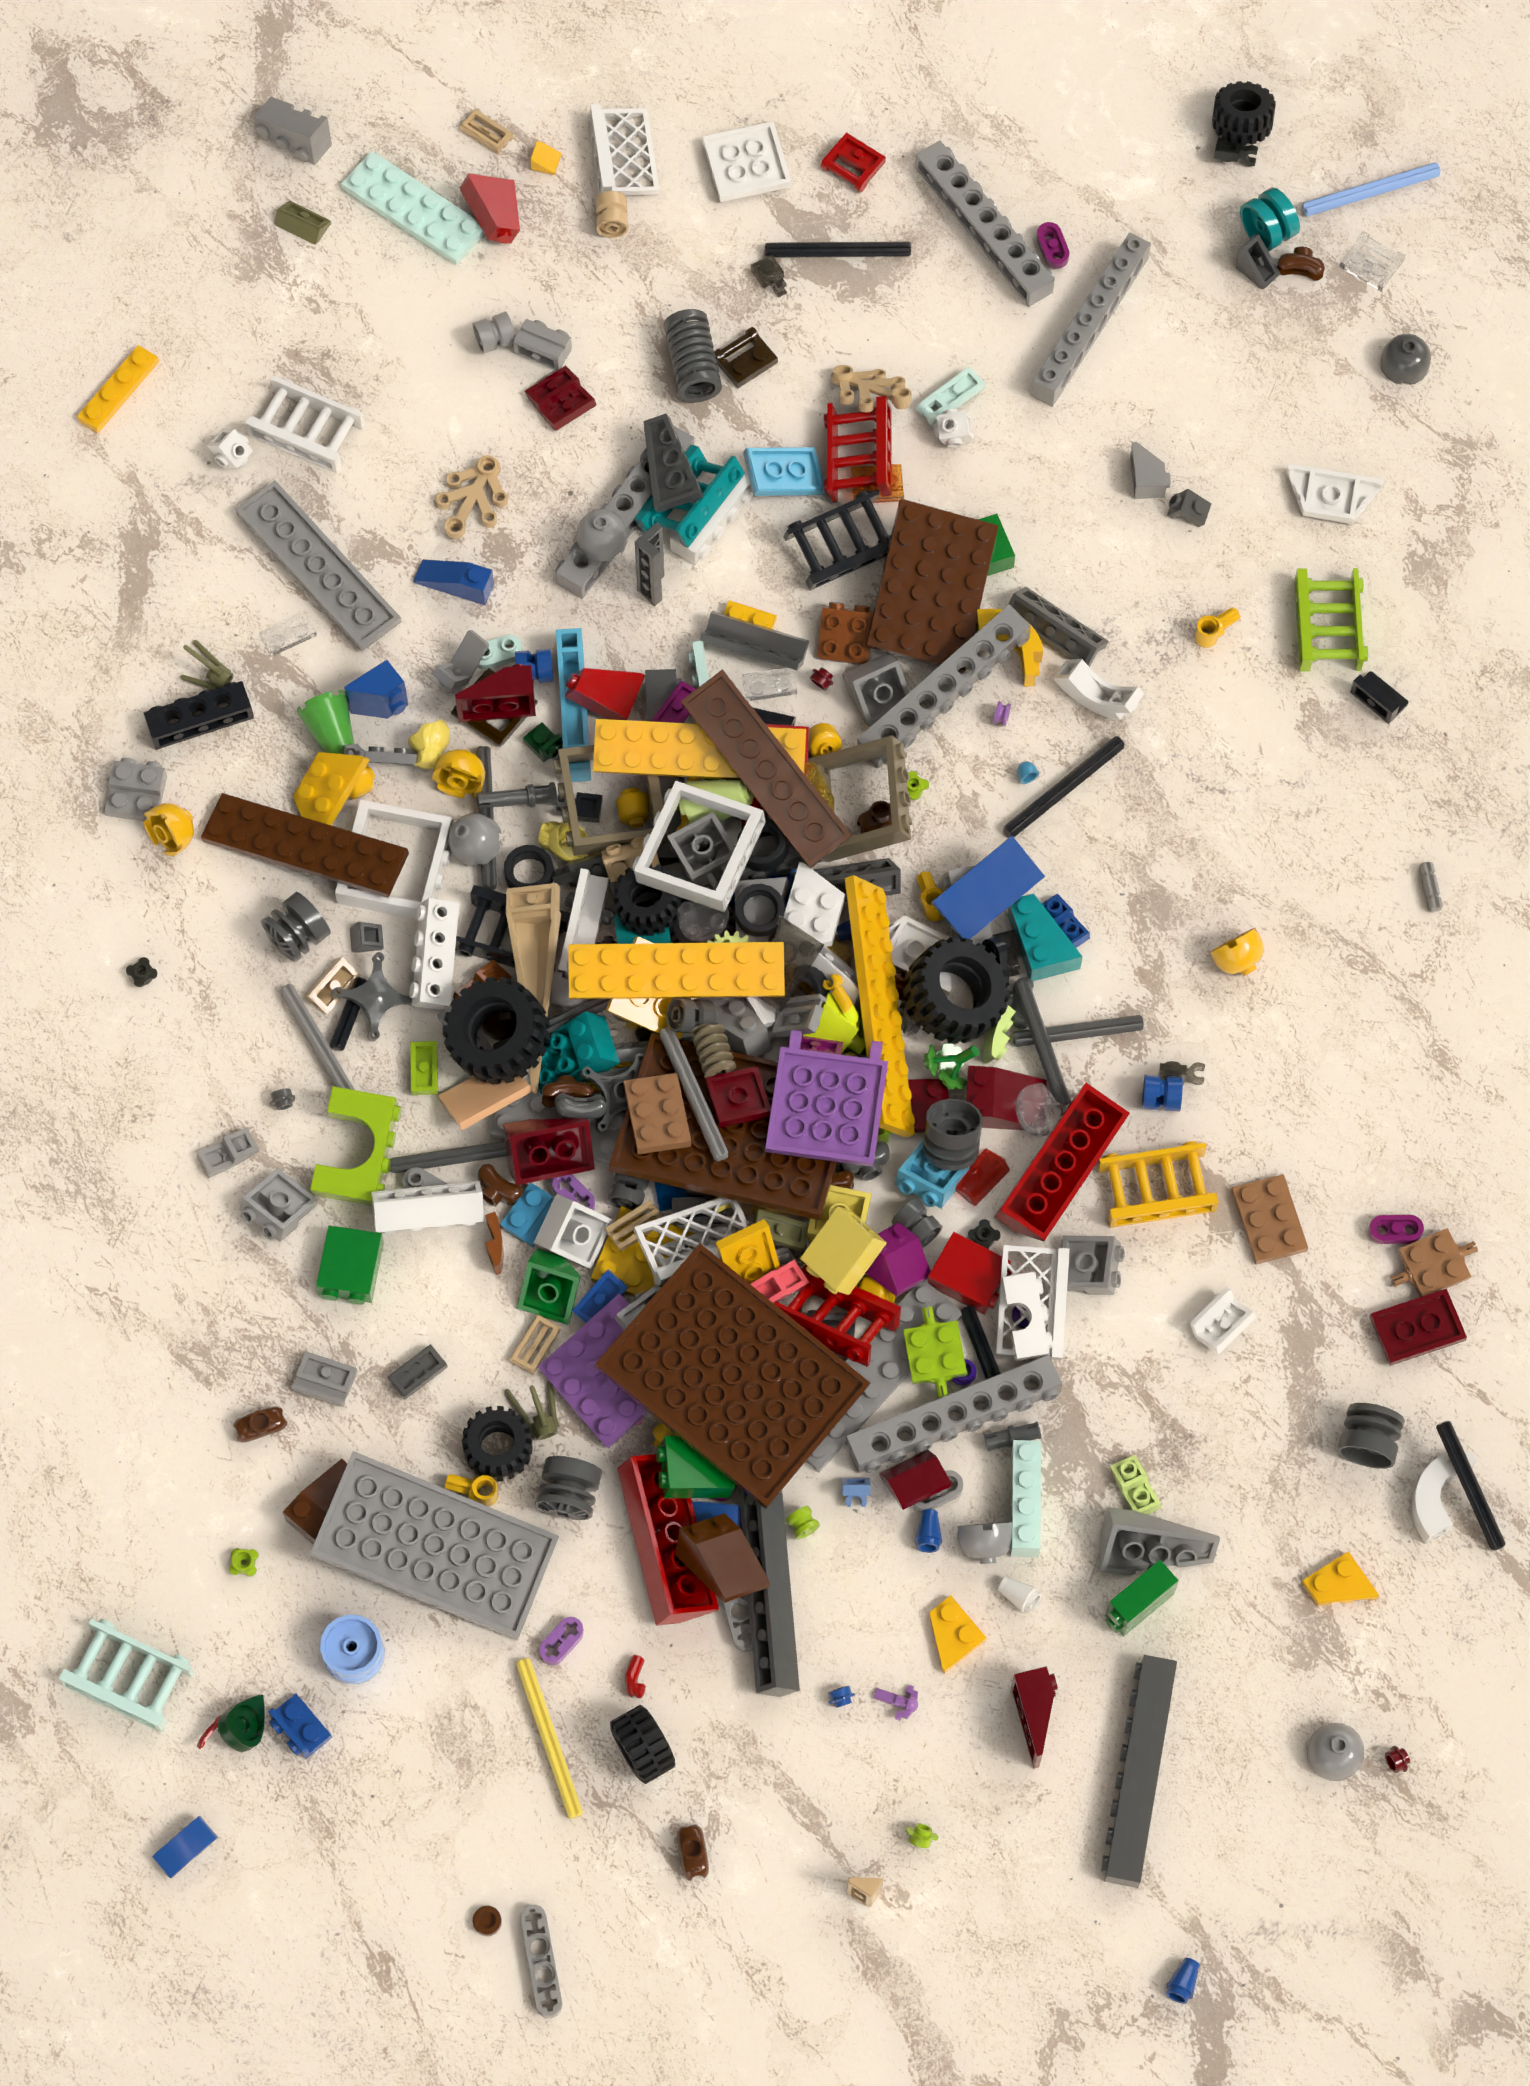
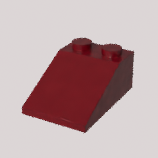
M515 664L511 667H505L455 694L458 721L470 722L536 716L532 666Z
M968 1066L966 1101L979 1109L983 1116L982 1128L1045 1132L1047 1080L997 1067Z
M588 1118L528 1119L503 1124L509 1172L516 1185L595 1170Z
M1047 1666L1014 1674L1011 1685L1034 1769L1040 1766L1053 1699L1056 1697L1055 1690H1058L1054 1673L1049 1674Z

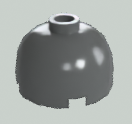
M1397 335L1389 340L1382 351L1381 370L1387 379L1396 384H1401V382L1409 383V385L1416 384L1423 380L1429 371L1431 362L1430 349L1424 340L1416 335Z

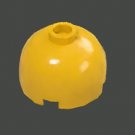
M455 749L447 751L438 759L433 771L432 780H435L438 783L437 788L447 795L464 798L465 794H472V797H476L477 793L482 791L486 772L482 761L471 751Z
M162 803L144 813V816H147V819L143 821L145 830L153 844L157 846L160 842L167 849L163 852L164 854L173 857L191 843L194 836L193 817L187 809H183L173 803Z
M1254 927L1210 951V954L1219 969L1225 973L1236 974L1241 972L1245 976L1257 969L1255 964L1262 959L1264 944L1259 932Z

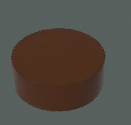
M483 1906L474 1913L473 1926L480 1935L492 1936L500 1930L502 1918L496 1908Z

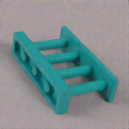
M690 445L685 453L696 479L702 471L716 475L709 485L698 482L704 497L698 499L696 503L688 502L662 512H657L654 509L652 495L634 518L643 533L655 523H659L663 528L675 531L683 545L689 548L745 475L735 456H731L724 466L713 464L706 460L699 446ZM674 508L688 512L681 522L667 518Z

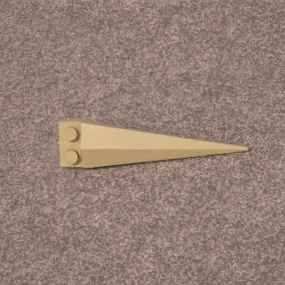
M557 883L508 888L506 895V917L517 980L540 1002L546 1011L545 1015L547 1017L561 919L559 911L560 886ZM541 1055L537 1059L539 1064L535 1068L532 1066L529 1068L531 1090L535 1095L538 1091Z

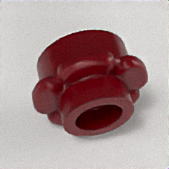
M821 667L819 671L817 669L812 670L814 673L810 680L821 689L826 691L829 686L834 684L831 680L833 675L826 669Z
M1392 1746L1390 1751L1385 1753V1759L1389 1768L1394 1773L1402 1770L1406 1772L1408 1770L1407 1764L1410 1763L1408 1753L1404 1748L1399 1749L1397 1746Z

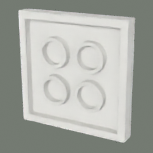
M774 121L702 136L720 202L791 187V178Z

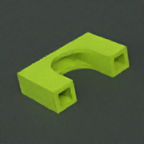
M332 1086L327 1109L330 1118L365 1125L373 1132L375 1144L369 1159L356 1168L341 1169L316 1164L310 1188L314 1196L372 1206L371 1192L385 1190V1184H382L383 1174H388L391 1159L387 1158L389 1147H394L396 1132H393L395 1122H399L402 1109L401 1106H398L399 1103L396 1097Z

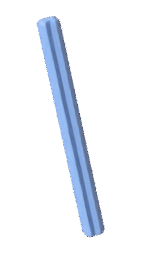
M1434 162L1309 200L1303 203L1302 210L1305 216H1311L1429 180L1440 175V167L1438 163Z

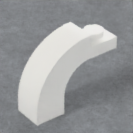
M1066 659L1053 677L1055 682L1075 701L1101 716L1121 720L1125 713H1131L1135 710L1139 700L1144 695V692L1139 687H1120L1106 682L1096 675L1083 659Z
M1471 1451L1466 1456L1473 1469L1477 1459ZM1443 1455L1434 1459L1425 1468L1413 1492L1411 1507L1413 1521L1425 1544L1449 1532L1453 1525L1442 1506L1440 1493L1441 1488L1447 1482L1458 1476L1451 1460L1448 1459L1447 1463Z

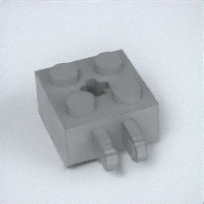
M713 811L668 835L667 838L672 852L689 881L702 887L710 884L712 889L716 891L719 884L716 880L722 877L735 847Z

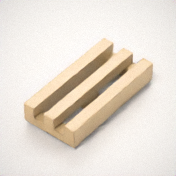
M476 109L460 124L461 131L498 155L502 152V147L505 148L508 145L507 142L513 140L512 132ZM475 118L476 120L480 121L481 123H483V124L486 125L487 127L478 124V123L475 122L473 119ZM490 129L503 136V138H500L494 133H492Z
M650 1199L607 1226L605 1231L619 1251L622 1252L636 1243L638 1239L635 1234L620 1242V1238L634 1231V1227L646 1223L653 1217L659 1219L663 1216L660 1215L657 1207L655 1208L654 1203ZM648 1210H650L649 1213L645 1214L644 1216H642V1217L639 1218L638 1220L634 1221L633 1223H631V1224L628 1225L627 1227L623 1228L622 1230H620V1231L617 1232L616 1234L614 1233L615 1231H617V1230L620 1229L621 1227L625 1226L626 1224H628V1223L631 1222L632 1220L636 1219L637 1217H639V1216L642 1215L643 1213H645V1212H647ZM653 1230L643 1232L644 1237L653 1232Z
M537 1314L510 1357V1363L516 1364L519 1368L526 1369L530 1374L534 1375L560 1333L561 1327ZM539 1324H543V1328L523 1360L519 1359ZM552 1329L532 1364H528L548 1330Z

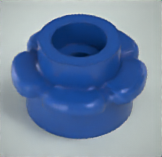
M849 1685L828 1692L830 1697L828 1703H835L836 1708L852 1703L850 1697L855 1696V1693L851 1692Z

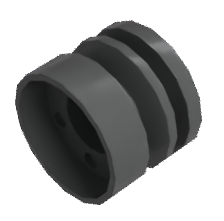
M296 891L282 902L286 915L274 909L271 911L272 918L267 915L260 920L272 944L293 962H297L302 958L301 953L307 954L310 951L305 939L314 945H318L331 934L329 926L314 905Z
M949 1098L932 1104L926 1115L923 1154L926 1160L935 1167L952 1171L966 1169L973 1165L978 1158L983 1116L979 1109L972 1103L961 1099Z
M1350 1404L1346 1413L1348 1417L1344 1421V1425L1348 1430L1343 1431L1337 1450L1339 1455L1352 1463L1376 1469L1393 1467L1399 1448L1394 1441H1398L1401 1438V1430L1405 1423L1404 1417L1390 1408L1377 1404Z
M566 1456L547 1457L542 1471V1479L548 1484L539 1486L538 1492L540 1495L536 1497V1507L550 1515L565 1519L588 1520L592 1518L593 1508L591 1506L595 1504L596 1499L590 1492H596L599 1489L602 1470L592 1463Z

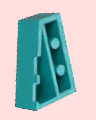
M1034 893L1021 896L1007 908V915L1028 978L1032 982L1081 969L1083 956Z

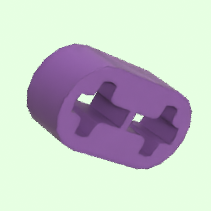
M574 1175L553 1178L552 1185L555 1195L559 1194L577 1203L578 1200L575 1197L578 1196L583 1202L588 1200L587 1208L595 1210L594 1196ZM569 1181L572 1192L570 1193L566 1188L560 1190L559 1182L567 1183Z
M567 1617L545 1638L539 1649L544 1663L552 1666L557 1665L574 1649L584 1635L581 1621L575 1617ZM567 1625L569 1627L576 1625L577 1635L570 1634L565 1640L562 1639L566 1635L565 1627ZM558 1643H561L557 1648L558 1656L551 1655L547 1657L546 1648L548 1646L554 1648Z

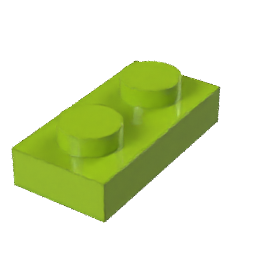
M437 1041L410 1042L411 1094H438Z

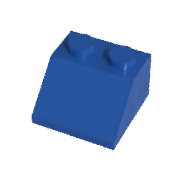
M385 660L344 687L351 714L388 719L392 715L402 713L406 706H408L405 682L388 660Z

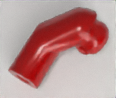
M632 1655L625 1671L626 1693L630 1697L635 1696L640 1699L644 1696L646 1686L643 1683H638V1677L645 1662L639 1655Z

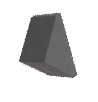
M1259 234L1252 236L1239 248L1235 268L1261 289H1265L1280 275Z

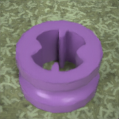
M998 701L993 724L1001 722L1002 726L1006 727L1011 704L1003 705L1002 702Z

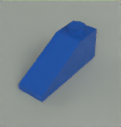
M423 559L414 578V583L486 605L494 586L492 569L473 563Z

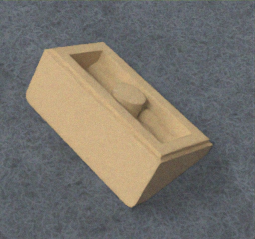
M343 957L337 958L303 997L319 1010L328 1014L341 999L332 998L331 991L335 987L350 989L354 979L361 975Z
M850 1877L847 1883V1894L868 1908L872 1907L882 1891L883 1879Z

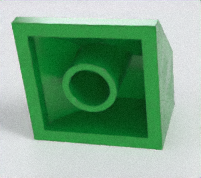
M537 1248L527 1263L517 1308L568 1325L581 1275L563 1256Z

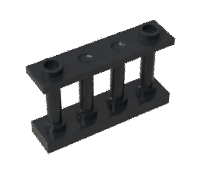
M865 490L855 496L856 499L806 522L802 523L799 520L787 526L788 530H786L783 536L785 541L796 538L811 569L810 575L806 580L810 591L886 557L891 535L887 534L872 504L879 496L878 490L871 493L869 490ZM861 507L864 508L879 539L877 541L878 545L871 548L865 545L850 515V512ZM839 517L856 548L855 555L849 558L846 555H842L827 524ZM818 527L834 559L832 561L833 565L826 568L823 565L820 566L804 534Z
M473 885L470 896L472 905L476 909L465 938L456 936L455 951L465 957L476 956L489 961L494 959L499 964L515 968L513 952L500 949L508 927L506 917L507 894ZM493 910L499 912L501 916L490 945L476 942L475 939L485 912ZM559 910L561 919L558 939L561 933L567 932L571 913Z

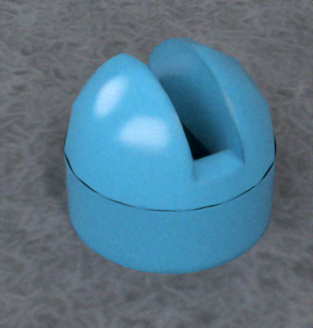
M1025 761L1019 764L1017 776L1022 784H1027L1039 776V771L1033 763Z

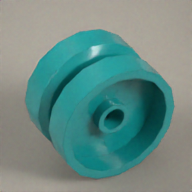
M1271 187L1258 195V199L1253 198L1240 206V219L1247 235L1251 238L1255 234H1259L1268 252L1279 246L1282 241L1291 239L1300 231V222L1295 208L1287 196L1277 188Z

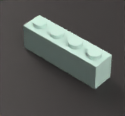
M1013 1440L1011 1449L1012 1546L1010 1557H1039L1041 1441Z

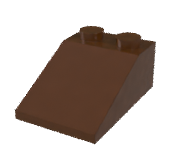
M340 1459L301 1491L283 1511L286 1522L313 1545L348 1464L343 1459Z
M725 1513L679 1529L675 1555L724 1603L770 1586V1581L743 1531Z

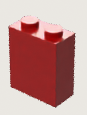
M953 1231L932 1268L927 1282L937 1291L966 1306L972 1305L976 1311L985 1315L988 1308L994 1309L999 1300L1000 1294L997 1292L1000 1289L1002 1256ZM1007 1268V1276H1010L1012 1273Z

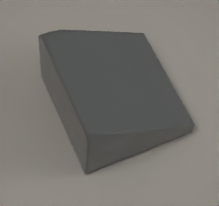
M357 922L351 927L352 952L360 953L384 949L381 924Z

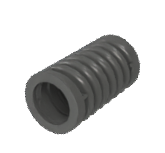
M685 309L671 314L664 321V329L678 396L683 401L693 403L712 399L720 393L722 383L718 374L719 369L713 349L714 345L707 314L698 309Z

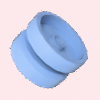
M345 1615L332 1621L321 1636L320 1651L327 1670L335 1679L345 1684H360L369 1681L380 1671L384 1663L385 1648L379 1630L371 1620L360 1615ZM350 1648H352L353 1650L356 1648L355 1651H348Z

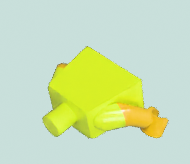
M830 974L834 982L833 985L830 980H824L823 987L833 992L832 994L828 992L825 997L827 998L826 1002L821 1005L823 1012L816 1033L803 1034L802 1036L843 1042L842 1053L848 1047L860 1054L865 1048V1039L856 1034L861 1020L845 989L841 987L843 984L842 977L839 974Z

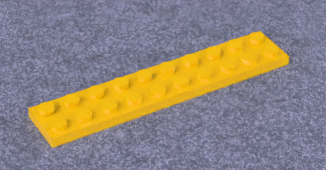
M852 875L845 878L866 1054L867 1058H870L872 1041L883 1042L881 1060L888 1061L879 1128L907 1138L915 1135V1119L910 1101L912 1095L908 1085V1066L904 1053L905 1042L902 1038L901 1030L902 1018L897 1010V1007H899V994L894 977L896 970L892 959L893 946L889 936L888 927L890 922L886 912V894L883 888Z

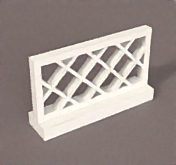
M591 104L587 119L598 195L606 191H618L625 195H658L659 185L647 108L601 109L600 104ZM605 117H614L619 123L613 128L606 122ZM631 117H642L643 123L637 127L628 120ZM623 125L633 131L628 138L618 131ZM613 135L623 142L618 148L609 143V139ZM636 135L646 142L641 148L631 141ZM626 146H629L636 152L631 158L621 152ZM640 155L649 162L645 168L635 162ZM616 156L626 162L620 169L612 163ZM629 166L639 172L634 179L624 172ZM620 176L629 184L626 187H615V180ZM644 176L652 182V186L644 187L638 181Z
M721 1197L634 1227V1233L654 1275V1284L661 1288L687 1258L678 1254L682 1243L694 1248L699 1245V1243L685 1237L689 1227L704 1233L700 1241L703 1245L707 1234L721 1240L728 1236L732 1226L742 1230L749 1225L738 1201ZM731 1203L734 1210L732 1219L717 1213L719 1207ZM703 1213L710 1216L711 1219L707 1227L693 1222L694 1216ZM714 1218L729 1224L725 1235L710 1229ZM677 1221L686 1225L682 1236L667 1230L669 1224ZM653 1230L660 1233L661 1236L658 1243L654 1244L647 1241L643 1232ZM664 1235L679 1241L675 1252L660 1246ZM703 1245L719 1258L717 1248L712 1249ZM657 1251L672 1257L668 1265L658 1268L654 1259Z
M1003 1245L1001 1279L1002 1277H1007V1268L1012 1273L1010 1276L1018 1275V1272L1030 1264L1040 1275L1037 1278H1042L1049 1286V1294L1040 1300L1041 1305H1045L1043 1302L1049 1298L1047 1308L1048 1321L1044 1324L1045 1326L1047 1325V1332H1051L1053 1348L1049 1349L1050 1353L1048 1355L1051 1360H1061L1063 1358L1070 1249ZM1008 1252H1019L1026 1259V1262L1016 1271L1008 1263ZM1026 1253H1033L1034 1255L1029 1258ZM1039 1254L1051 1255V1266L1042 1273L1032 1260ZM1049 1271H1050V1281H1049V1280L1047 1279V1277L1045 1276ZM1001 1281L996 1355L1014 1356L1013 1349H1002L1003 1337L1010 1331H1016L1014 1327L1026 1318L1030 1321L1028 1312L1026 1313L1021 1306H1016L1023 1316L1013 1325L1008 1322L1004 1317L1005 1309L1008 1307H1005ZM1005 1323L1009 1328L1003 1333Z

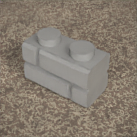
M525 319L513 342L514 353L555 370L562 368L565 359H567L572 350L571 337L565 331L560 329L552 330L539 320H534L533 322Z

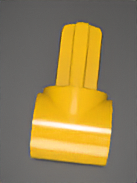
M1231 607L1217 617L1214 615L1201 617L1197 622L1195 632L1196 643L1204 648L1214 646L1217 639L1225 634L1224 630L1240 620L1239 611ZM1202 630H1210L1212 633L1206 634Z
M922 871L917 875L916 879L921 890L919 898L923 906L924 915L930 921H940L944 918L931 902L942 894L943 891L941 888L936 887L930 872Z
M449 1474L445 1481V1489L469 1495V1499L488 1507L494 1505L499 1497L497 1483L488 1475L474 1476L473 1479ZM484 1486H489L493 1489L492 1493L488 1496H481L478 1494V1491Z

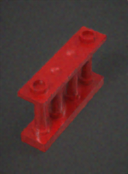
M876 397V407L870 412L837 414L833 403H827V413L824 414V425L827 429V478L823 480L825 493L830 495L833 503H837L838 490L874 485L875 488L878 487L882 497L891 496L892 408L887 397ZM870 420L876 422V429H873V432L838 436V425ZM874 442L876 444V450L871 454L838 458V446ZM873 463L876 466V472H873V475L838 479V468Z
M805 1264L801 1270L809 1283L801 1288L788 1307L777 1301L774 1304L831 1351L868 1367L871 1358V1341L882 1327L895 1332L900 1325L901 1307L857 1286L849 1295L841 1292L834 1294L824 1287L825 1281L821 1277L817 1278L806 1270L808 1265ZM810 1295L825 1300L812 1317L798 1312ZM836 1305L847 1310L848 1313L837 1327L833 1328L822 1323V1321ZM858 1316L872 1322L860 1339L846 1334Z

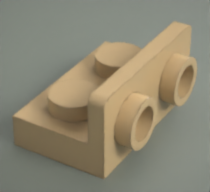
M645 837L635 838L631 843L624 845L613 844L608 846L606 850L601 851L610 883L618 881L617 878L620 874L625 876V870L629 867L632 870L636 857L641 856L644 850L643 842ZM657 852L651 862L653 867H656L657 864L660 865Z

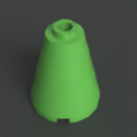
M338 690L340 695L334 696L332 691L323 693L304 702L306 707L303 710L300 706L297 708L298 716L325 753L343 754V745L354 744L348 702L343 690Z

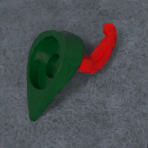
M258 1695L246 1699L216 1717L215 1721L200 1737L197 1747L199 1749L203 1748L205 1741L217 1727L221 1738L226 1744L238 1752H246L257 1746L264 1732V1696Z

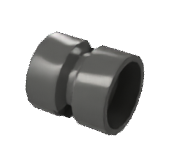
M675 997L669 1002L666 1022L669 1029L673 1032L688 1033L696 1026L702 1024H716V1008L710 1000Z
M615 1173L614 1181L616 1183L611 1186L608 1202L617 1208L623 1206L631 1210L642 1205L645 1198L643 1191L648 1188L649 1180Z
M913 1199L904 1205L891 1221L893 1225L899 1222L915 1234L920 1240L922 1249L932 1242L943 1228L933 1215H926L927 1209L918 1199Z

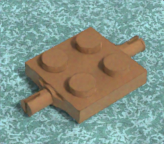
M1448 1228L1400 1248L1397 1252L1403 1262L1404 1271L1391 1276V1282L1394 1281L1393 1286L1397 1287L1409 1281L1416 1288L1420 1297L1450 1288L1472 1277L1465 1264L1464 1257L1478 1252V1248L1475 1246L1474 1241L1459 1247L1454 1242Z

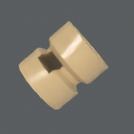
M606 191L596 197V214L598 215L596 216V224L599 235L616 238L627 233L628 211L625 194L618 191Z

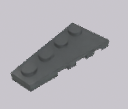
M665 413L643 421L654 509L657 512H662L703 498L704 495L671 418Z

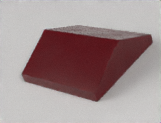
M929 1450L879 1473L902 1510L952 1486L939 1459Z

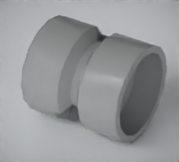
M506 311L494 315L491 321L485 318L473 323L474 334L483 354L496 350L498 344L503 347L513 344L516 337L513 324Z

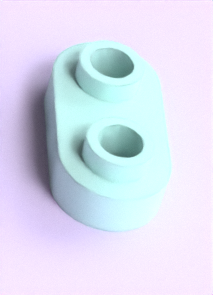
M505 635L487 641L489 647L486 652L489 655L483 656L477 668L487 670L488 668L492 669L514 662L515 651H523L520 639L514 635ZM507 644L513 645L512 648H506L505 646Z

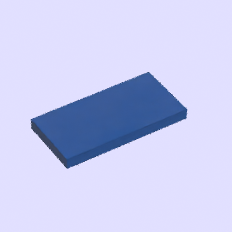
M1010 836L931 903L961 940L963 938L971 939L1041 881L1045 875L1015 838Z

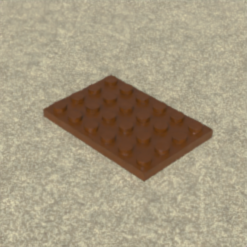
M901 498L898 503L865 647L939 667L973 637L978 618L977 609H980L999 525ZM966 667L960 668L958 672L964 673Z

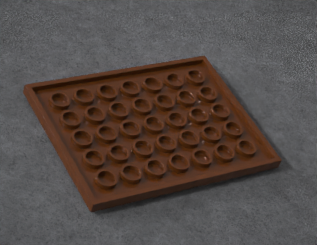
M651 1033L637 1079L676 1073L659 1034ZM678 1039L728 1150L727 1159L721 1161L714 1160L679 1081L691 1137V1147L637 1155L627 1107L609 1163V1171L821 1221L837 1162L765 1152L770 1117L719 1128L705 1085V1074L702 1071L696 1047L693 1042ZM729 1051L733 1054L734 1058L732 1061L736 1064L734 1071L758 1066L770 1106L772 1107L778 1062Z
M699 1243L594 1365L599 1372L765 1509H767L871 1384L701 1243Z

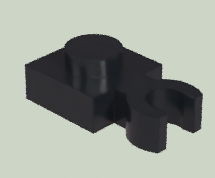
M577 792L575 805L578 821L600 823L603 795ZM558 794V802H565V801H564V798H563V799H559V794ZM556 807V814L562 816V807Z

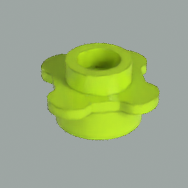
M910 771L908 772L907 791L912 800H918L923 791L929 788V782L926 779H921L917 772Z
M235 1548L232 1550V1565L229 1567L230 1573L234 1576L238 1574H246L249 1577L254 1576L257 1572L255 1561L258 1559V1552L254 1549ZM242 1560H246L245 1565L241 1564Z
M917 1823L912 1828L906 1827L905 1830L906 1833L910 1834L908 1841L920 1848H929L932 1840L937 1841L939 1838L936 1833H932L930 1826L922 1823Z

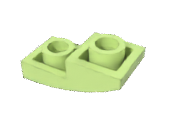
M1010 1006L1007 1007L1001 1019L988 1030L983 1049V1062L986 1064L994 1059L998 1061L1008 1049L1005 1047V1044L1010 1038L1005 1033L1012 1026L1013 1021L1011 1018L1016 1012Z
M1135 1455L1110 1466L1130 1510L1148 1515L1161 1509V1503L1149 1485L1148 1477Z

